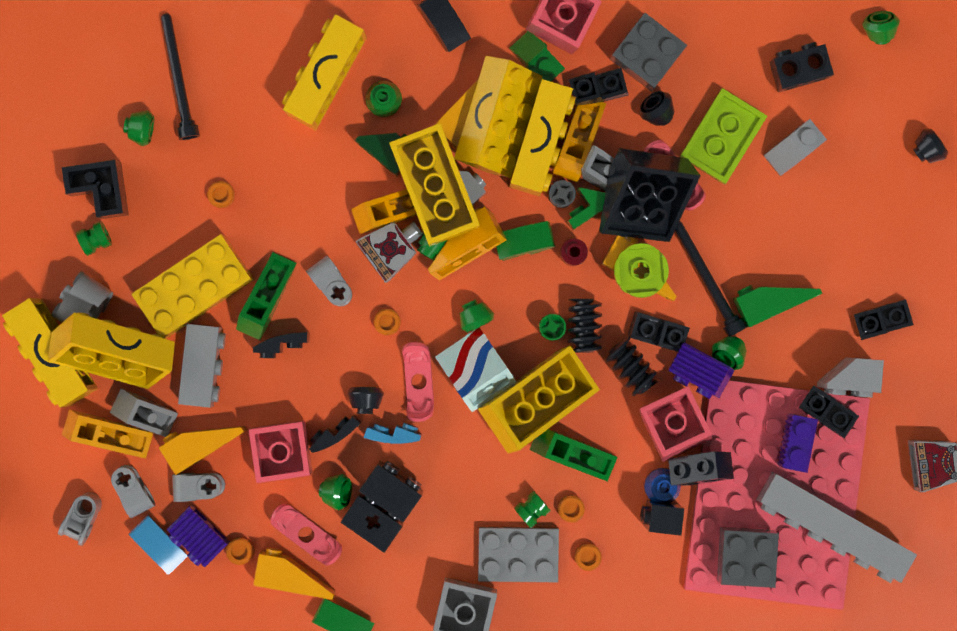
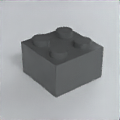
M644 13L612 54L610 60L652 92L687 47V44L648 14Z
M720 527L717 581L721 585L776 588L779 533L766 529Z

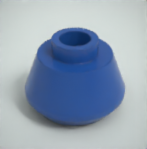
M659 468L649 473L645 480L644 489L651 501L671 503L678 497L681 486H671L669 469Z

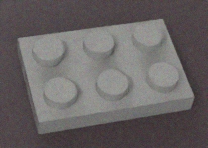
M479 527L478 581L558 582L559 528Z

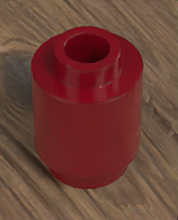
M570 239L560 249L562 261L569 266L582 264L588 256V248L580 239ZM572 247L579 249L580 253L577 257L570 255Z

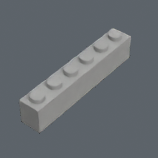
M772 472L756 499L763 503L760 507L762 510L775 516L776 512L784 515L786 518L783 522L797 530L800 525L809 530L807 535L820 543L823 539L831 542L832 546L830 549L842 556H845L847 552L856 557L853 562L868 570L871 565L878 569L877 576L889 583L893 579L902 583L917 554L776 473Z

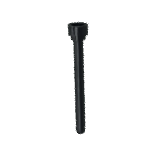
M165 13L161 16V22L181 119L177 132L179 140H190L200 137L198 125H195V121L191 120L172 17L170 14Z
M679 221L675 232L725 319L723 322L725 327L723 329L727 336H733L747 328L742 318L739 319L738 315L733 314L686 228Z

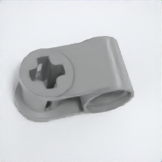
M328 255L306 270L315 285L332 304L345 306L351 301L352 290ZM336 288L346 290L343 293L345 297L343 300L333 298L336 295L334 291Z
M124 465L114 471L111 477L112 485L130 518H134L156 505L149 489L144 485L138 471L133 466ZM122 473L124 475L129 474L131 476V478L128 480V484L126 481L121 483V481L119 480V478L122 476Z
M218 473L172 474L173 501L187 502L215 498L225 490V480ZM211 481L212 484H216V489L211 490V488H207L206 483Z
M87 492L76 498L58 530V535H66L78 541V545L83 546L101 510L102 501L96 493ZM83 499L89 500L92 503L93 508L91 512H86L82 508Z

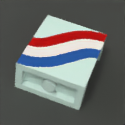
M480 327L435 356L471 412L516 383L513 375Z

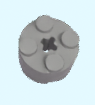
M81 271L73 281V287L68 284L59 297L63 301L55 307L51 316L61 323L74 312L86 313L90 317L97 319L100 313H104L113 297V292Z

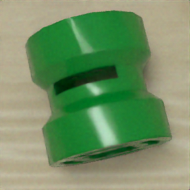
M102 221L93 224L89 230L81 229L76 232L78 242L87 256L94 254L97 248H107L112 245L111 237Z
M548 314L540 320L539 332L545 339L558 340L565 334L566 323L561 316Z
M535 491L528 495V500L525 503H519L514 507L515 511L530 528L537 524L539 517L546 516L551 512Z

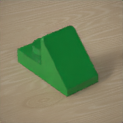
M529 31L509 48L527 69L541 75L543 80L552 82L565 70L561 63L547 50L548 46Z
M577 188L578 193L588 207L584 209L581 205L569 213L571 219L567 223L572 231L603 210L605 192Z

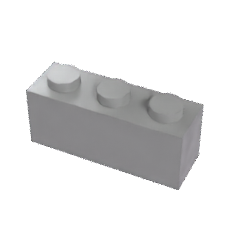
M187 324L178 404L211 408L214 407V402L219 401L220 386H216L217 375L221 376L223 369V360H219L220 349L225 348L226 333H222V327Z

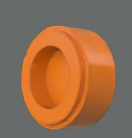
M218 181L209 187L207 197L213 206L227 208L234 202L235 191L230 184Z
M391 309L379 311L374 318V327L382 335L389 336L395 334L401 325L399 315Z
M568 495L560 500L558 513L564 521L570 523L577 522L584 515L585 506L579 497Z
M243 537L233 539L226 549L229 561L236 565L246 564L254 554L252 543Z
M586 543L577 548L575 561L582 570H595L601 563L602 555L595 545Z

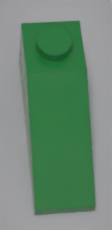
M272 252L239 314L236 330L261 340L297 264L296 262Z
M752 285L738 290L739 296L733 298V301L747 328H750L823 293L821 289L757 287L753 289Z
M547 429L535 438L529 449L544 458L607 482L618 458L551 429Z

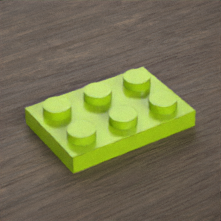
M722 88L680 157L688 158L693 166L725 185L766 120L767 115Z

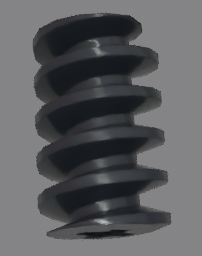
M568 299L576 303L575 306L568 308L569 312L576 314V316L568 319V322L576 325V327L568 329L569 333L576 335L575 338L568 340L569 344L576 346L573 349L574 352L594 353V351L602 349L601 345L594 343L595 340L602 338L601 334L594 332V330L602 327V324L594 321V319L602 317V313L594 311L595 308L602 306V303L594 299Z
M628 336L608 351L609 355L605 361L611 362L615 360L616 363L612 370L622 369L618 378L628 377L629 380L625 387L635 386L631 395L636 396L650 389L661 378L653 380L657 373L655 370L646 372L650 363L648 361L640 363L643 358L642 353L633 355L637 346L635 344L627 346L630 340Z

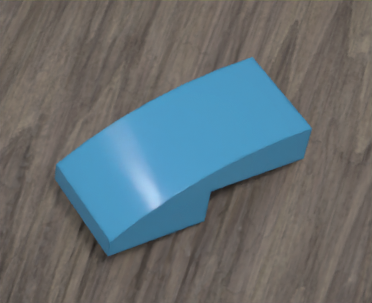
M403 423L402 427L397 425L393 435L389 434V428L374 424L373 428L367 427L364 438L383 443L403 444L420 441L422 434L417 433V427L407 423Z
M149 515L129 533V536L168 575L188 557L180 547L176 546L169 539L167 533Z

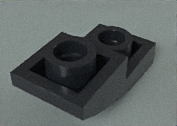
M424 0L417 4L429 27L433 28L445 51L450 52L471 39L448 0Z
M622 68L595 75V72L569 79L570 86L573 88L572 94L576 97V106L604 102L629 95Z
M906 299L854 314L861 340L914 325Z
M634 312L628 336L632 339L679 352L682 344L686 342L690 328Z
M309 332L290 333L270 338L253 347V353H260V358H276V353L283 352V343H287V348H303V343H309Z
M816 386L812 387L799 406V409L812 418L818 419V422L843 439L846 438L859 418V415L837 402L836 399Z
M355 415L350 420L345 416L335 427L339 431L337 434L329 428L324 432L319 429L310 439L313 445L309 450L314 453L338 443L355 430L361 421Z

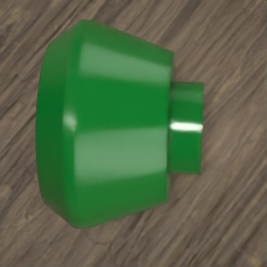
M878 11L869 14L862 25L871 41L878 45H884L895 37L900 20L893 12Z
M389 81L374 83L366 93L368 109L379 117H388L395 114L402 103V95L399 88Z
M149 110L132 113L130 118L126 117L123 131L128 134V139L143 147L150 144L154 130V115Z
M476 299L463 305L464 311L459 313L461 329L467 333L494 319V312L484 302L478 304Z
M727 336L713 344L711 350L714 359L728 365L733 370H739L744 366L747 350L740 338Z
M345 474L328 477L320 484L319 496L325 504L335 510H342L349 504L352 484Z

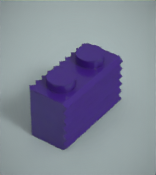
M686 343L682 344L674 362L669 368V371L675 375L673 380L686 387L689 383L697 386L696 392L708 399L712 395L720 398L735 371L728 365Z
M787 414L788 419L785 420L787 424L784 426L785 430L783 431L785 435L782 436L784 440L781 441L783 445L780 446L781 451L778 457L780 461L777 464L785 469L808 473L818 419Z
M194 505L189 506L167 529L171 533L168 536L169 539L176 546L180 547L182 545L190 552L187 556L197 566L202 564V566L206 567L230 543Z

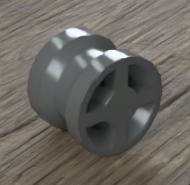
M566 180L555 182L548 193L550 202L557 208L568 207L574 201L576 195L574 186Z

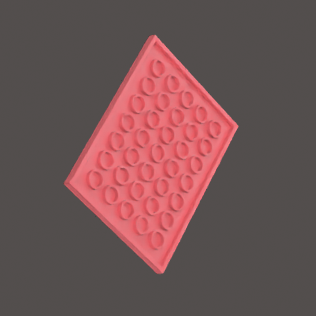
M729 380L720 398L712 395L708 399L705 421L712 433V439L702 444L701 453L714 451L731 452L734 479L697 484L684 582L685 590L843 610L850 553L847 552L845 556H842L830 549L832 546L831 542L825 539L821 543L807 535L808 529L800 525L797 530L783 522L786 518L784 515L776 512L775 516L767 513L760 508L763 503L756 499L773 472L855 519L870 398L826 393L859 415V418L845 439L820 422L817 423L808 473L785 469L777 464L780 461L778 459L780 456L779 452L781 451L780 446L783 445L781 441L784 440L782 436L785 435L783 432L785 430L784 426L787 424L785 420L788 419L786 415L794 414L812 418L799 409V406L809 393L808 390ZM720 527L766 529L779 533L776 588L721 585L717 581Z

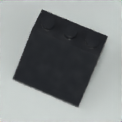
M619 148L608 174L599 228L600 233L670 242L701 175L688 158Z

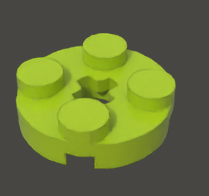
M639 243L627 247L619 254L614 265L616 283L623 292L633 297L644 298L654 295L663 287L668 279L669 267L665 256L649 244ZM638 263H643V267H648L649 272L644 274L643 279L639 278L638 274H634V269L638 268Z

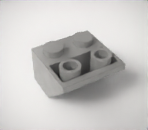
M846 357L817 381V387L824 388L825 393L834 395H846V390H850L853 396L873 398V392L881 393L884 360Z

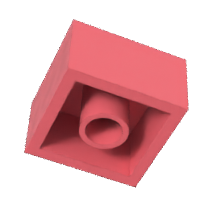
M540 0L525 30L572 55L580 47L602 1Z
M689 386L640 408V416L662 462L712 439V433Z
M305 420L249 429L256 483L310 476L313 473Z

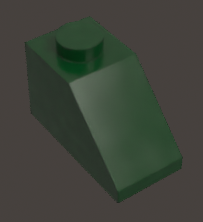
M397 133L358 136L355 139V142L396 177L400 174L389 143L407 136L406 134H403L401 137Z

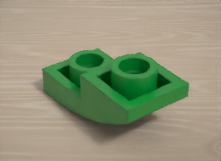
M545 221L503 231L507 240L496 246L499 260L502 261L527 253L532 255L554 248L555 243L550 222Z
M324 598L311 621L328 631H371L375 624Z

